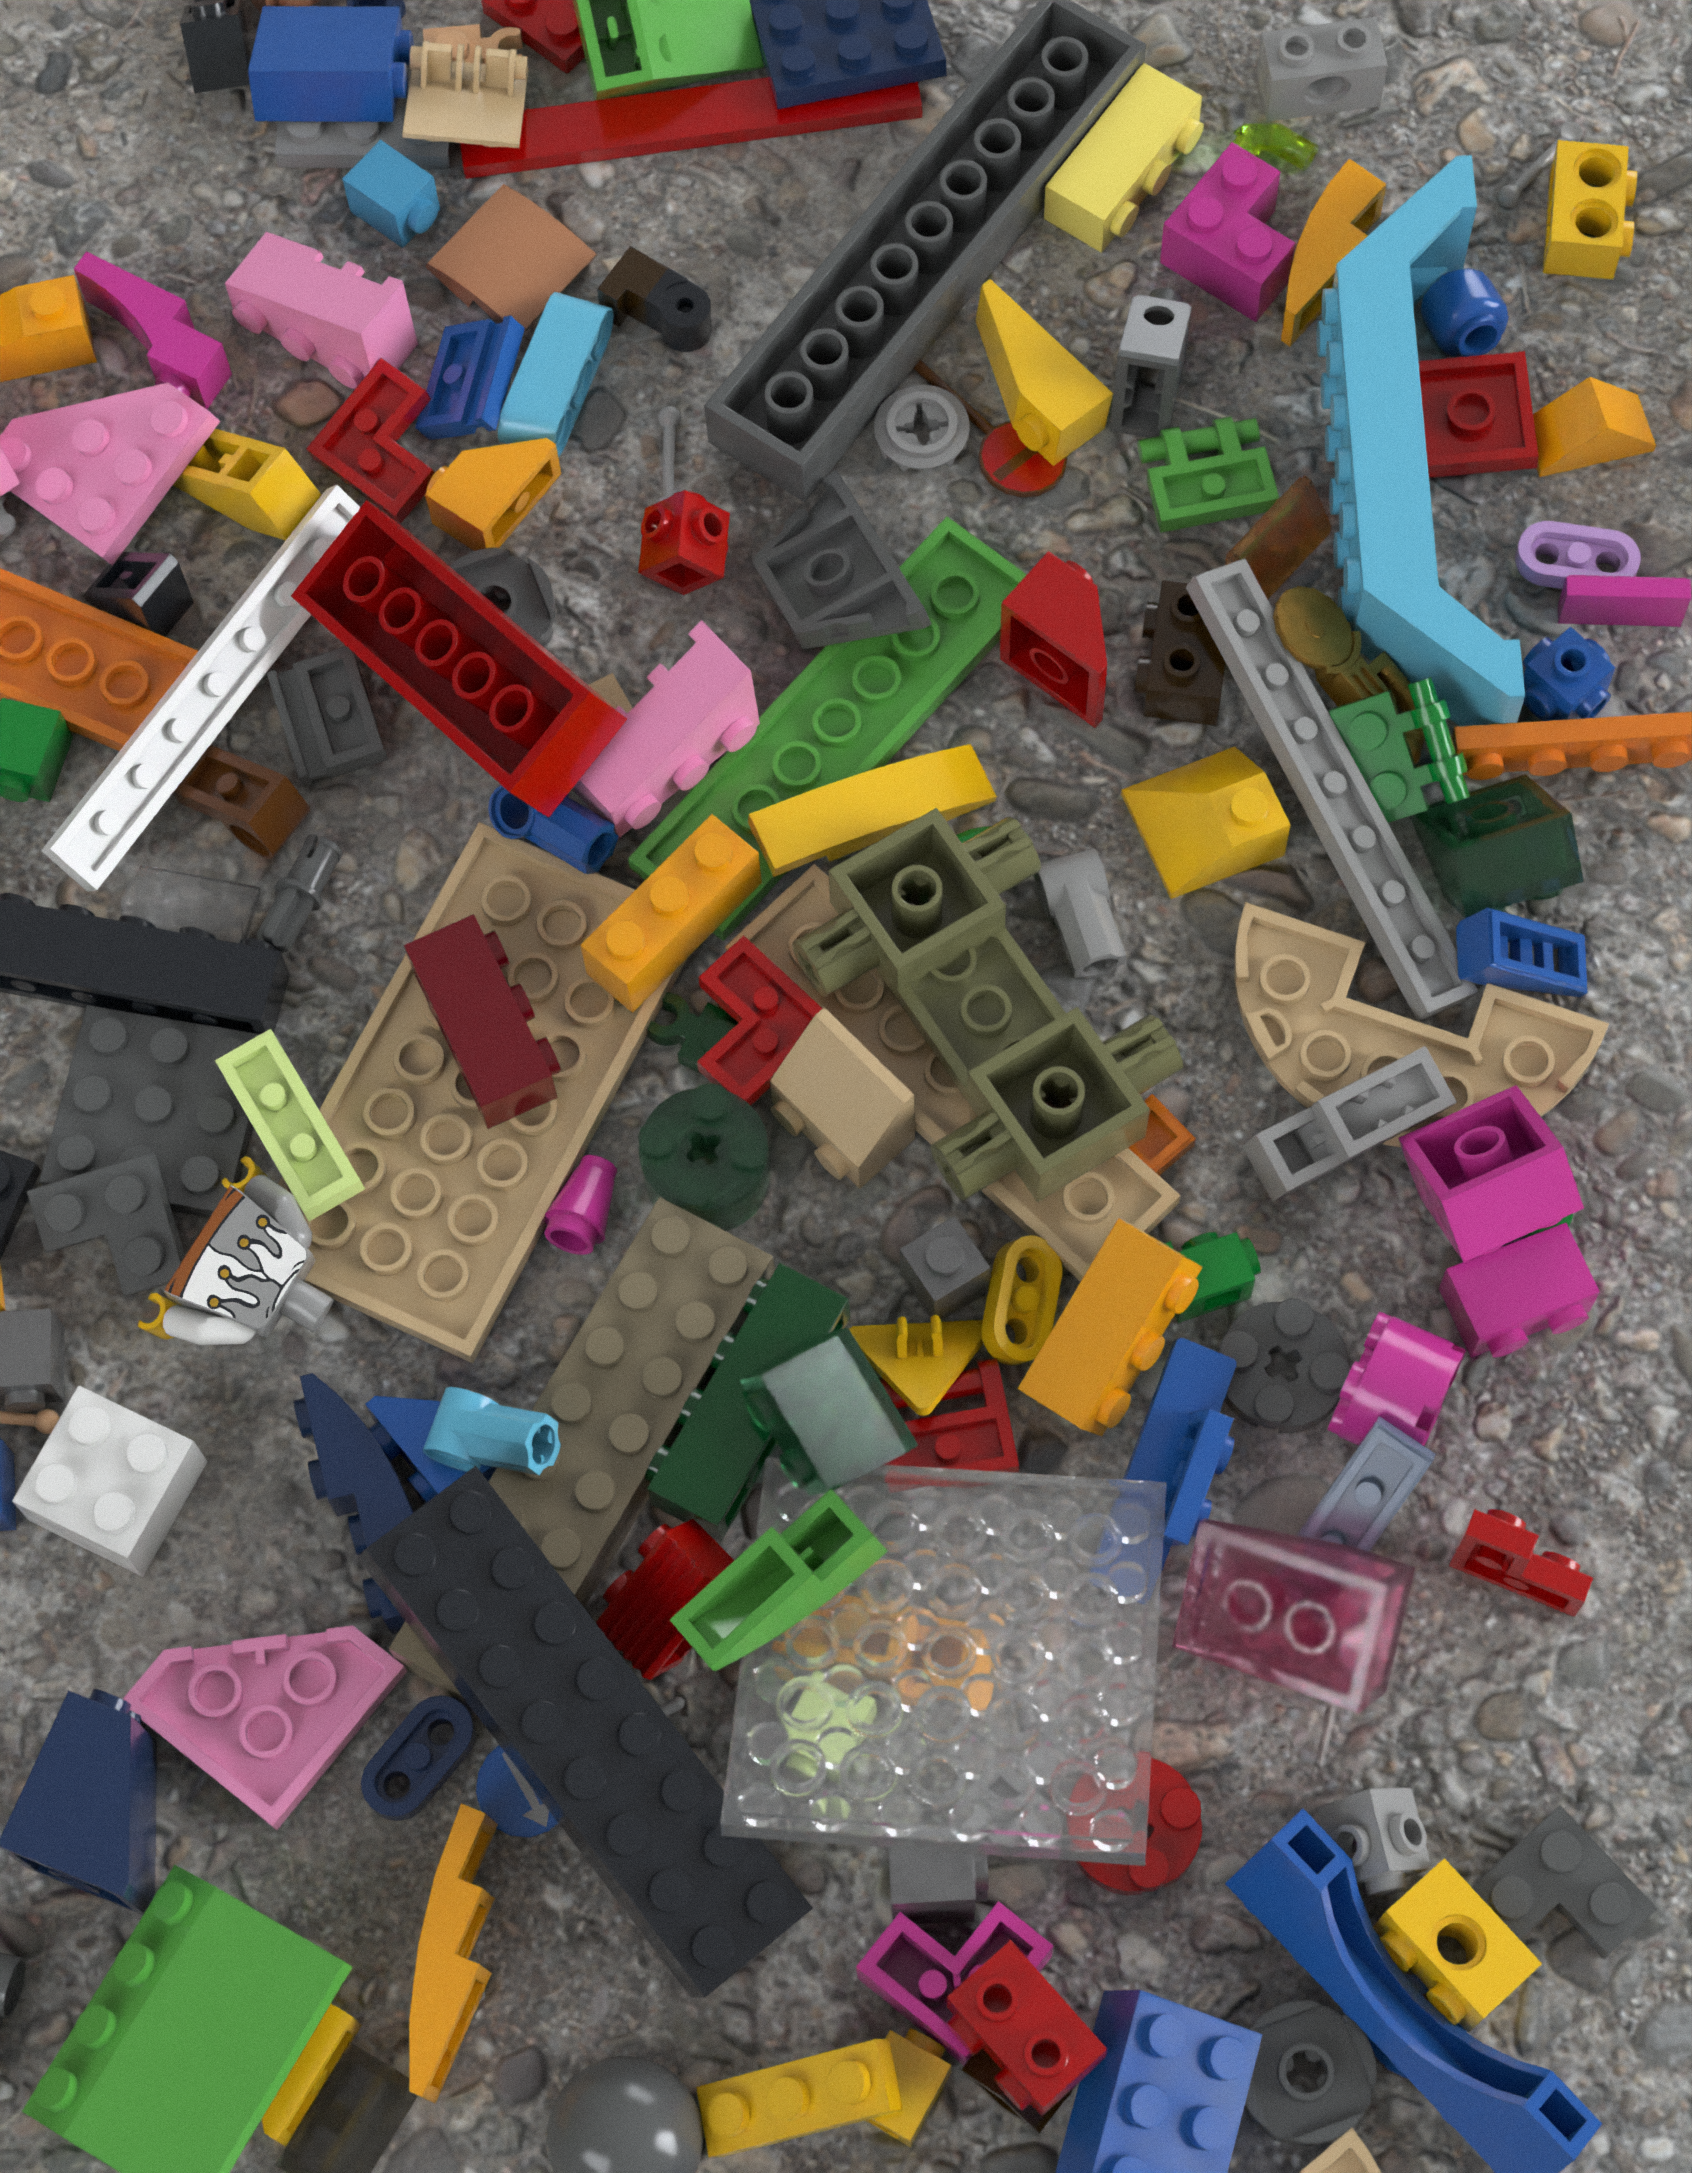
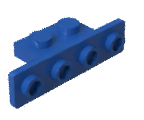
M1185 1338L1173 1341L1086 1578V1583L1089 1587L1136 1606L1147 1607L1151 1603L1171 1546L1188 1545L1191 1536L1197 1538L1204 1530L1212 1507V1501L1205 1498L1214 1474L1220 1475L1225 1470L1234 1448V1438L1228 1436L1234 1418L1221 1414L1220 1410L1236 1369L1237 1363L1235 1359Z

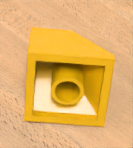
M1235 746L1121 790V796L1170 899L1285 856L1291 824L1266 773Z

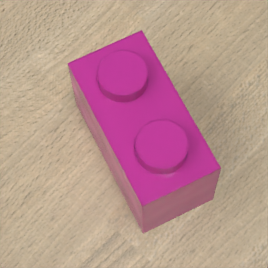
M1567 1223L1501 1247L1493 1253L1480 1255L1469 1261L1446 1269L1439 1286V1291L1471 1358L1490 1351L1494 1358L1501 1357L1525 1346L1529 1342L1528 1335L1549 1327L1553 1334H1560L1581 1325L1589 1318L1587 1312H1590L1600 1293Z

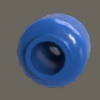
M1471 268L1453 270L1437 278L1424 294L1420 307L1423 322L1436 344L1448 356L1452 357L1478 356L1490 352L1501 340L1509 319L1506 304L1491 280L1480 270Z

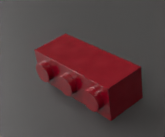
M473 914L405 944L404 948L411 969L487 1129L558 1098L552 1076L562 1072L547 1037L535 1041L527 1025L528 1021L536 1018L522 985L519 983L509 987L501 971L502 968L510 965L495 930L483 934Z

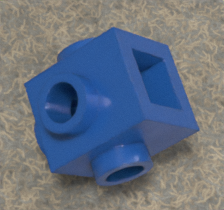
M1571 626L1554 641L1549 637L1542 639L1530 650L1523 660L1522 665L1526 667L1523 676L1525 688L1523 703L1542 721L1594 718L1611 698V694L1607 690L1616 667L1611 663L1607 652L1600 644L1589 638L1584 639Z

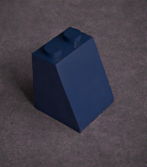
M93 1689L89 1698L68 1690L0 1837V1848L27 1869L144 1915L155 1896L157 1742L141 1726L143 1723L141 1720L142 1716L129 1710L131 1704L99 1689Z

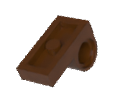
M213 745L206 749L172 793L180 804L221 821L237 840L254 853L266 859H273L310 812L307 802L285 775Z

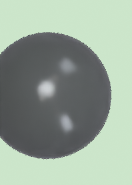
M618 2056L597 2061L574 2075L560 2091L552 2106L546 2128V2147L553 2173H695L703 2147V2126L699 2108L690 2090L682 2080L668 2068L657 2062L635 2056Z

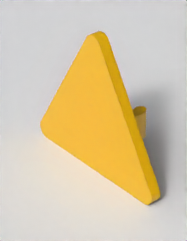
M932 1315L928 1323H907V1319L901 1316L897 1319L896 1324L853 1326L848 1329L847 1338L855 1350L916 1414L928 1415L983 1345L981 1334L982 1320L941 1322L938 1315Z

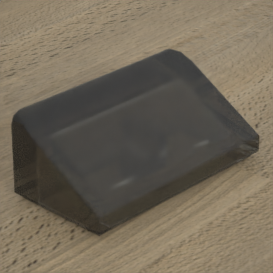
M350 2042L275 2166L286 2173H371L417 2098V2095L409 2092V2078Z

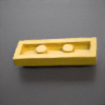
M873 2039L696 2087L708 2158L726 2157L903 2111L889 2039Z

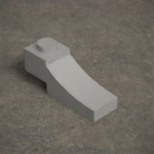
M1424 1046L1318 1100L1311 1107L1256 1134L1242 1145V1148L1271 1201L1275 1202L1391 1138L1445 1111L1457 1103L1428 1049Z

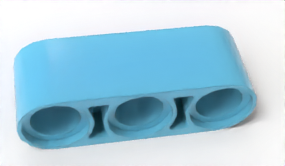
M554 292L550 296L503 405L498 424V439L500 442L509 444L547 438L556 444L558 457L562 454L607 348L614 320V311L611 307L559 292Z

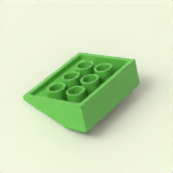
M174 1865L123 1949L117 1955L113 1965L87 2007L79 2016L74 2028L48 2070L40 2079L22 2112L120 2173H230L351 1971L352 1966L216 1886Z

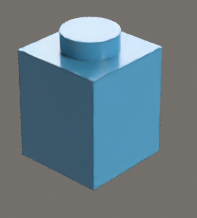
M381 139L342 179L350 212L401 248H404L416 234H422L427 231L434 223L440 210L434 176Z

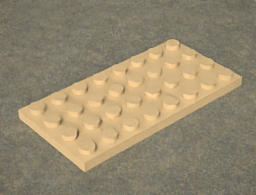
M479 822L414 940L473 914L483 934L495 930L510 965L502 968L501 971L509 987L519 983L522 985L536 1018L528 1021L527 1025L535 1041L547 1037L562 1072L552 1076L558 1098L487 1129L411 969L407 954H405L319 1109L360 1178L365 1190L310 1222L300 1208L312 1232L309 1250L313 1253L316 1260L304 1282L342 1304L470 1363H474L547 1225L545 1223V1213L579 1165L648 1034L647 1028L651 1020L655 1021L663 1006V998L666 992L671 991L686 962L685 960L633 1013L587 975L580 945L635 889L596 872L585 874L543 849L517 838L509 839L503 837L494 828ZM281 1177L278 1184L292 1194L284 1178Z

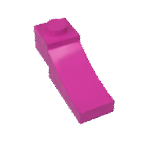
M86 251L73 269L85 301L116 319L148 350L146 355L156 380L155 385L169 383L202 407L208 409L232 375L223 344L195 330L184 299Z

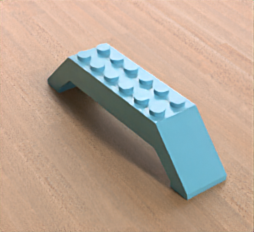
M1472 155L1456 156L1336 264L1333 287L1325 288L1322 291V321H1317L1316 329L1318 357H1326L1327 373L1321 374L1322 409H1330L1331 425H1326L1325 456L1327 462L1335 461V478H1330L1329 507L1331 515H1339L1340 532L1334 533L1333 555L1335 569H1343L1344 586H1339L1338 608L1342 609L1347 622L1350 623L1351 632L1360 631V652L1371 661L1385 651L1411 683L1432 677L1438 699L1446 700L1451 715L1449 719L1458 726L1517 723L1525 699L1520 639L1503 640L1444 591L1438 582L1414 307L1423 299L1424 294L1437 278L1453 270L1463 269L1477 209Z

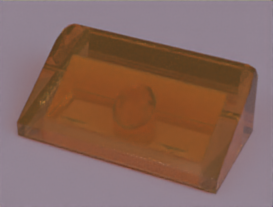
M1305 475L1302 478L1299 477L1226 554L1225 565L1244 558L1246 559L1267 600L1330 534V520L1312 480Z

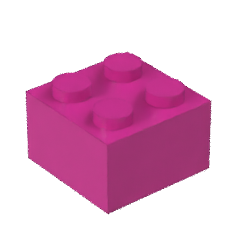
M1517 1085L1398 1138L1420 1199L1463 1262L1480 1255L1493 1253L1508 1242L1537 1229L1553 1226L1561 1221L1562 1218L1584 1209L1564 1147Z

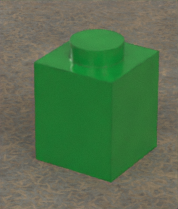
M1 699V797L15 802H27L29 798L46 802L51 801L73 740V736L61 711L11 699Z

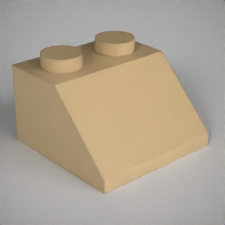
M825 1007L813 1017L770 1080L772 1103L774 1104L771 1107V1111L777 1121L790 1134L797 1136L802 1132L818 1147L814 1153L822 1166L832 1176L841 1180L846 1175L861 1189L915 1140L914 1094Z

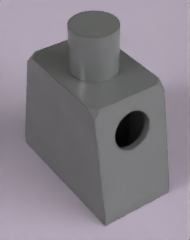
M1157 288L1151 291L1149 296L1139 294L1132 297L1117 355L1109 431L1152 438L1159 436L1161 429L1171 428L1185 363L1192 307L1188 303L1183 302L1182 296L1175 290ZM1141 367L1159 369L1155 387H1148L1140 383L1138 375Z

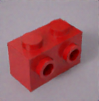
M1012 1940L1008 1941L947 1996V2008L954 2016L946 2022V2025L973 2056L983 2048L999 2066L1001 2071L993 2078L1006 2096L1021 2111L1031 2103L1039 2114L1043 2116L1106 2057L1107 2048Z

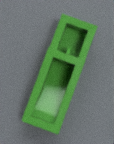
M830 1489L781 1534L773 1527L769 1528L676 1613L670 1621L705 1663L715 1672L766 1644L820 1608L856 1580L887 1553L888 1550L851 1508Z

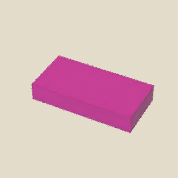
M1597 575L1566 576L1558 602V624L1681 627L1691 600V579Z

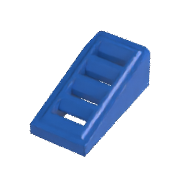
M1485 908L1458 923L1456 927L1459 979L1481 985L1490 983L1503 988L1581 997L1588 993L1585 935L1491 908ZM1508 943H1510V959L1508 958ZM1532 946H1534V964H1535V966L1533 965ZM1553 949H1558L1559 972L1554 971Z

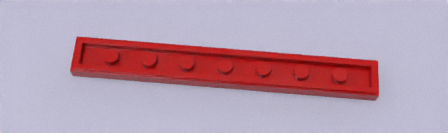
M765 77L526 109L523 114L519 148L487 147L460 143L465 179L917 119L922 118V101L919 84L914 82L777 109L769 78Z

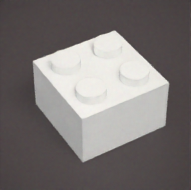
M78 1385L12 1502L30 1522L143 1577L208 1461L193 1440Z

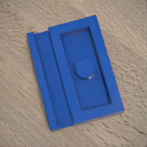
M511 315L504 316L503 322L497 324L491 319L445 326L426 389L431 400L419 414L415 428L429 440L475 434L476 429L484 427L489 432L496 431L525 328Z

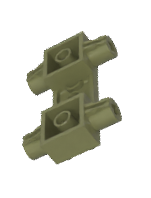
M935 808L828 870L830 903L839 915L793 941V950L806 977L823 997L830 995L876 968L978 1117L930 1146L934 1161L952 1191L964 1201L1015 1170L1032 1196L1039 1202L1145 1138L1150 1109L1140 1094L1179 1072L1183 1068V1061L1173 1037L1169 1035L1160 1019L1150 1014L1102 1042L1078 1007L1067 1013L1063 1010L1005 927L1006 905L999 895L1038 873L1041 869L1040 860L1033 842L1021 828L1017 819L1006 817L961 843L939 810ZM1052 1101L1057 1108H1052L1046 1103ZM1067 1104L1069 1105L1068 1107H1065V1108H1063V1109H1058V1108L1064 1107V1106L1067 1105Z

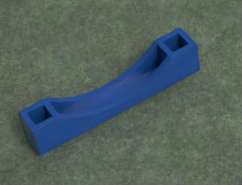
M1304 1808L1225 1883L1243 1902L1247 1910L1260 1920L1290 1952L1295 1961L1305 1968L1335 2000L1343 2012L1365 2032L1390 2059L1392 2064L1440 2112L1443 2119L1453 2126L1486 2161L1494 2173H1559L1577 2158L1601 2127L1602 2123L1552 2070L1519 2061L1483 2044L1457 2025H1453L1415 1989L1393 1962L1372 1926L1359 1893L1352 1859Z

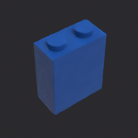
M263 6L248 68L255 121L394 122L398 98H407V66H410L411 46H414L412 30H403L400 7Z

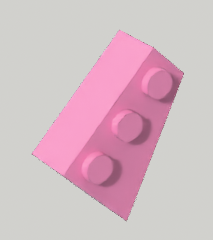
M265 232L225 282L233 308L232 314L244 328L256 334L264 331L278 339L283 347L294 357L302 361H308L311 358L328 368L333 377L340 383L352 389H355L380 358L399 370L418 345L402 280L388 276L383 284L373 282L361 277L365 271L358 264L347 261L340 270L321 263L320 261L324 257L319 250L269 232Z
M702 620L688 633L696 643L670 670L659 663L647 676V679L654 687L628 713L620 706L616 708L627 718V721L572 788L594 813L614 824V832L619 836L618 839L631 828L637 830L649 824L659 813L663 802L679 789L686 791L697 785L707 774L711 763L727 750L735 752L745 746L754 736L757 726L760 724L751 670Z

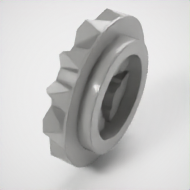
M913 385L902 388L891 394L877 411L874 421L875 440L881 449L883 459L890 458L896 462L903 473L908 468L922 469L929 475L935 467L944 464L951 467L955 457L961 450H966L970 430L967 411L953 394L942 388L931 385ZM917 414H922L923 422H926L928 430H934L930 432L927 445L922 446L921 442H918L916 434L911 433L914 431L915 423L917 422Z

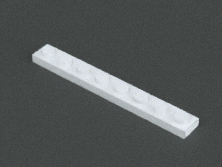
M338 485L327 488L41 850L87 892L95 891L101 886L311 616L291 595L360 508Z

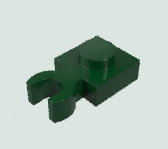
M666 992L662 1008L674 1013L677 1019L668 1026H661L651 1020L647 1028V1037L654 1043L662 1046L681 1044L682 1047L677 1054L679 1063L700 1073L697 1061L733 1029L738 1022L724 1009L709 1002L698 1017L690 1013L689 1007L682 997Z

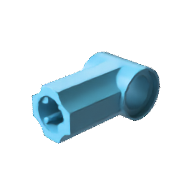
M447 1387L424 1445L423 1453L441 1464L467 1472L474 1466L480 1469L482 1464L540 1475L546 1467L554 1466L561 1447L558 1439L559 1422L546 1413L501 1406L479 1393L458 1387Z

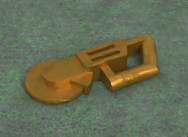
M1297 586L1282 593L1274 604L1275 609L1272 619H1274L1276 635H1279L1284 648L1288 649L1298 662L1301 661L1304 665L1315 670L1316 681L1337 706L1391 689L1395 703L1402 712L1415 708L1407 686L1411 682L1407 680V677L1397 668V665L1385 651L1369 664L1366 663L1360 655V631L1351 632L1350 623L1347 622L1342 609L1338 608L1328 595L1325 596L1313 587L1308 588L1304 586ZM1422 728L1405 732L1415 764L1419 762L1425 741Z

